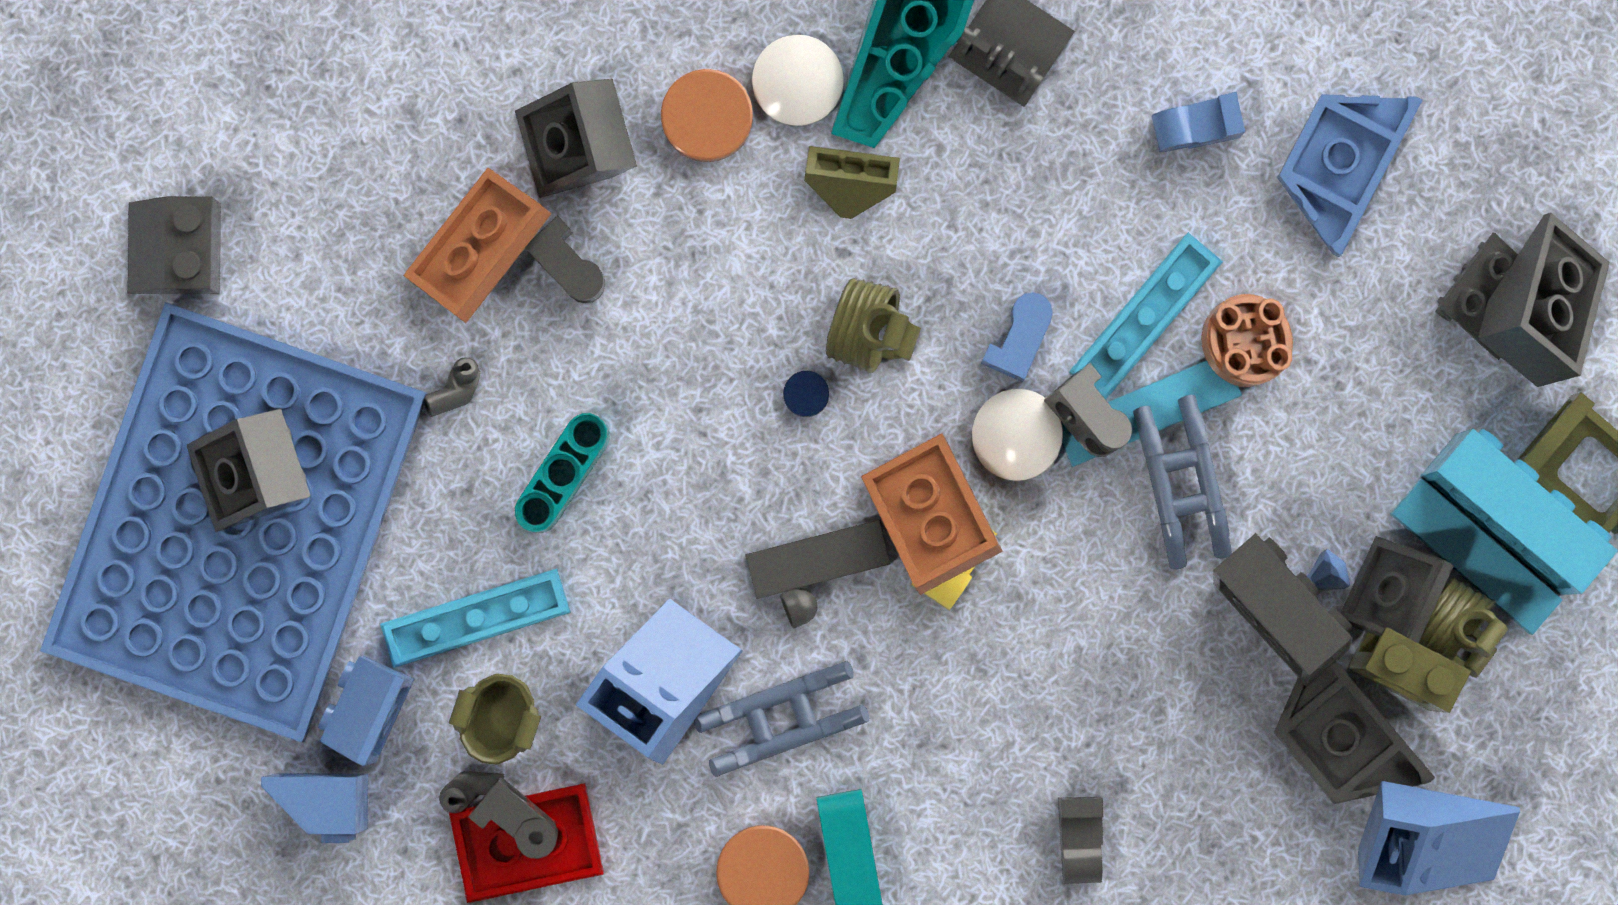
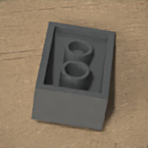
M1544 214L1488 300L1478 339L1537 387L1581 376L1610 262L1554 214Z

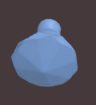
M1329 549L1321 552L1307 577L1318 590L1348 588L1350 581L1346 563Z

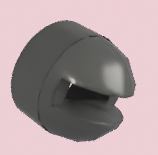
M792 589L780 594L782 605L793 628L807 624L815 617L818 610L817 600L809 591L805 589Z

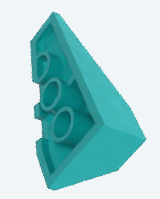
M872 0L831 134L875 148L906 108L907 103L919 87L934 72L936 65L950 47L954 46L961 37L974 0Z

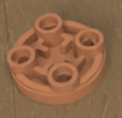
M713 69L695 70L677 79L668 89L661 107L662 127L667 140L680 155L699 162L720 161L733 155L745 144L753 122L751 101L744 87L729 74Z
M1241 294L1226 299L1212 309L1204 322L1201 342L1208 364L1220 378L1236 386L1254 387L1274 379L1290 366L1292 362L1293 336L1289 322L1284 315V308L1279 301L1253 294Z
M755 825L736 833L723 847L717 862V883L723 898L729 905H797L808 886L809 863L803 847L790 833L775 826Z

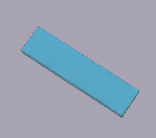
M1188 232L1072 367L1069 373L1073 375L1091 363L1102 376L1093 385L1106 400L1223 261Z
M1204 361L1108 403L1113 409L1121 411L1128 417L1132 427L1131 438L1127 443L1129 444L1140 439L1133 410L1136 408L1150 406L1158 431L1183 421L1178 404V399L1181 397L1195 395L1200 413L1238 398L1242 394L1238 386L1220 378L1212 370L1208 362ZM1062 423V446L1071 467L1096 458L1097 456L1091 455L1084 449Z
M1423 479L1418 480L1390 513L1391 516L1441 559L1454 565L1453 569L1478 591L1486 595L1487 598L1494 599L1495 605L1528 634L1533 635L1563 600Z
M553 569L381 623L380 626L393 668L556 618L571 613L558 569Z

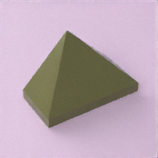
M809 146L804 181L840 218L852 219L896 193L900 158Z

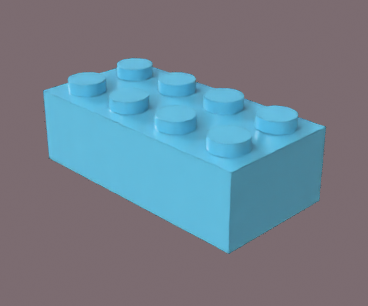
M1472 428L1455 434L1420 476L1559 594H1582L1618 552L1609 543L1612 538L1611 535L1596 522L1589 520L1585 523L1572 511L1576 506L1565 495L1557 490L1549 493L1536 482L1540 477L1539 474L1520 459H1517L1515 463L1500 451L1504 447L1503 444L1485 429L1477 432Z

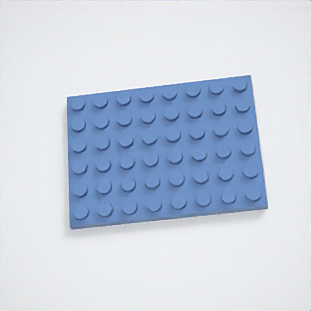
M165 302L40 651L284 737L305 742L423 410L425 395L428 393ZM281 409L286 425L291 431L292 442L300 466L306 475L307 487L311 497L286 509L215 532L186 445L236 419Z

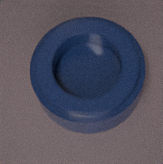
M813 371L797 372L787 380L784 386V402L793 414L800 417H813L822 412L828 403V385L822 376Z

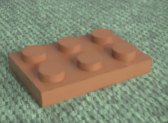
M487 168L403 276L464 323H467L550 217L551 213L496 172Z
M942 433L861 476L911 581L920 595L1003 552Z

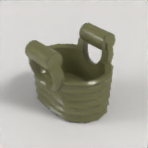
M852 278L848 281L842 291L827 336L825 351L829 359L833 358L836 362L842 361L844 365L849 364L852 368L857 367L859 371L865 370L868 374L875 372L882 358L887 360L901 358L908 361L911 360L921 328L911 324L908 321L909 317L898 311L900 293L897 287L890 288L889 285L882 286L881 283L874 284L872 281L865 282L864 279L858 280L857 278ZM887 325L883 339L879 340V332Z
M1455 577L1443 588L1419 644L1471 670L1470 676L1477 678L1497 652L1496 646L1508 631V627L1491 612L1495 605L1494 599L1487 598L1486 595L1473 590L1471 586H1466L1463 582L1457 581ZM1486 621L1489 624L1482 632L1479 628ZM1466 636L1474 638L1476 642L1468 640ZM1461 648L1472 652L1466 662L1457 656Z
M494 674L480 680L474 687H467L465 690L459 689L449 724H452L454 730L459 732L460 741L469 756L481 763L499 765L515 758L519 752H524L527 749L531 750L541 716L538 709L535 708L534 698L524 682L513 675Z

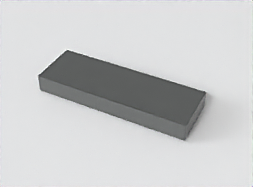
M879 520L745 554L756 599L891 564Z

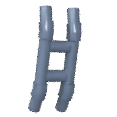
M1187 395L1178 399L1190 448L1173 453L1163 454L1161 438L1151 407L1142 406L1133 410L1161 522L1160 525L1169 567L1175 570L1187 566L1185 542L1178 517L1205 511L1214 557L1222 559L1232 554L1227 516L1223 508L1208 444L1206 427L1195 395ZM1195 466L1201 493L1174 499L1168 472Z
M844 661L698 714L693 722L699 733L747 717L756 742L710 759L709 767L711 773L718 777L763 759L869 722V713L864 705H859L816 721L807 694L852 679L854 672L851 664L848 661ZM790 701L799 727L773 736L764 710Z

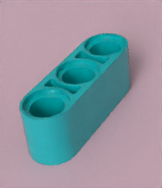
M582 413L575 416L568 423L515 505V517L523 529L533 533H544L556 525L610 441L609 429L599 416L592 413ZM585 423L597 424L601 431L599 442L592 447L584 448L580 446L576 440L578 428ZM560 461L572 463L575 469L573 481L566 486H557L551 480L552 467ZM542 499L549 507L548 519L540 525H531L526 519L525 509L531 501Z
M862 789L816 797L835 905H883Z

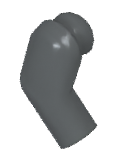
M467 357L457 360L450 371L445 387L425 395L424 405L430 417L464 406L472 400L480 379V370L475 360Z
M472 771L460 772L440 792L439 801L442 808L450 813L463 811L479 795H485L500 776L504 778V774Z

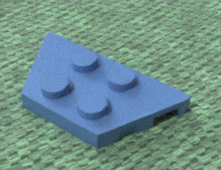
M1322 94L1318 98L1277 178L1333 255L1340 257L1343 254L1423 99L1417 96L1380 98V96L1373 95L1346 97L1345 95Z

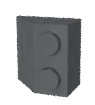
M613 79L572 82L515 110L539 198L607 180L637 167Z
M164 196L129 202L127 294H220L221 203L212 196Z
M281 409L236 419L186 445L215 532L286 509L311 497L307 487L306 475L300 466L292 442L291 431L286 425Z

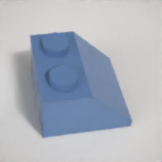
M359 656L356 663L349 661L338 682V686L343 688L337 705L329 703L320 720L318 728L324 731L320 742L362 766L376 763L414 682V678L366 656Z
M275 773L261 777V787L307 834H321V843H349V840H356L357 833L368 829V773Z

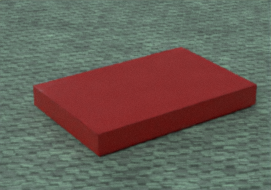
M586 783L525 796L552 818L558 830L557 842L552 852L539 859L529 858L522 854L517 847L516 839L493 820H490L482 829L468 818L475 806L465 808L459 813L449 812L467 903L604 875Z

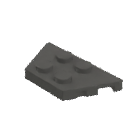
M1337 661L1308 687L1297 677L1274 734L1333 804L1377 795L1381 781L1414 787L1428 784L1435 779L1434 775Z

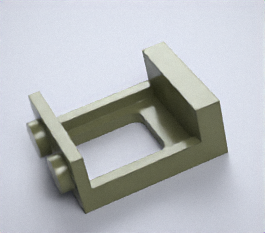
M1582 392L1576 393L1569 397L1518 459L1528 464L1539 474L1540 477L1536 482L1549 493L1557 490L1571 500L1576 506L1572 512L1582 521L1587 523L1589 520H1592L1603 527L1608 533L1611 531L1615 535L1618 533V498L1607 511L1598 512L1558 477L1560 466L1586 437L1595 438L1618 458V430L1592 409L1595 405L1593 401Z
M1388 627L1384 628L1380 637L1365 632L1347 669L1428 711L1443 713L1451 712L1471 673V670Z

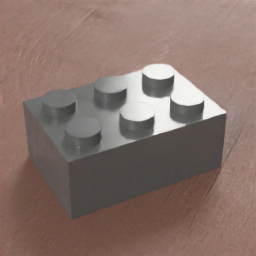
M1255 533L1213 570V584L1305 686L1308 687L1349 651L1352 641L1349 630L1352 626L1335 607H1332L1329 611L1326 610L1318 601L1317 595L1320 593L1318 588L1304 573L1300 572L1295 576L1285 563V560L1288 559L1287 555L1273 539L1269 537L1263 541Z

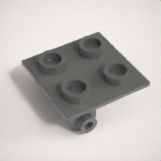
M986 0L970 25L964 29L963 34L957 40L958 43L948 58L1025 107L1075 31L1028 0Z
M1492 233L1485 243L1481 242L1478 245L1479 251L1470 261L1469 265H1463L1461 276L1456 275L1454 277L1455 284L1444 297H1439L1437 300L1439 305L1435 312L1449 322L1453 319L1483 348L1499 360L1501 357L1482 343L1478 336L1488 300L1518 254L1496 233Z

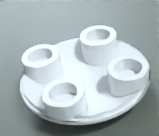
M790 35L772 42L759 55L753 69L752 86L760 107L773 120L787 125L803 126L823 119L836 107L843 90V71L836 54L825 43L806 35Z
M1010 389L994 395L980 408L972 428V442L979 461L992 474L1006 480L1022 481L1045 473L1053 466L1062 446L1063 428L1061 420L1044 402L1045 397L1026 389Z

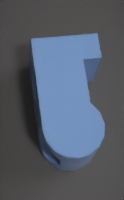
M1237 91L1220 95L1215 99L1167 109L1152 115L1159 152H1169L1183 148L1191 149L1239 139L1245 133Z
M1034 292L1025 293L1019 297L1011 309L1012 325L1002 348L989 344L981 364L1023 382L1052 319L1053 311L1048 299Z

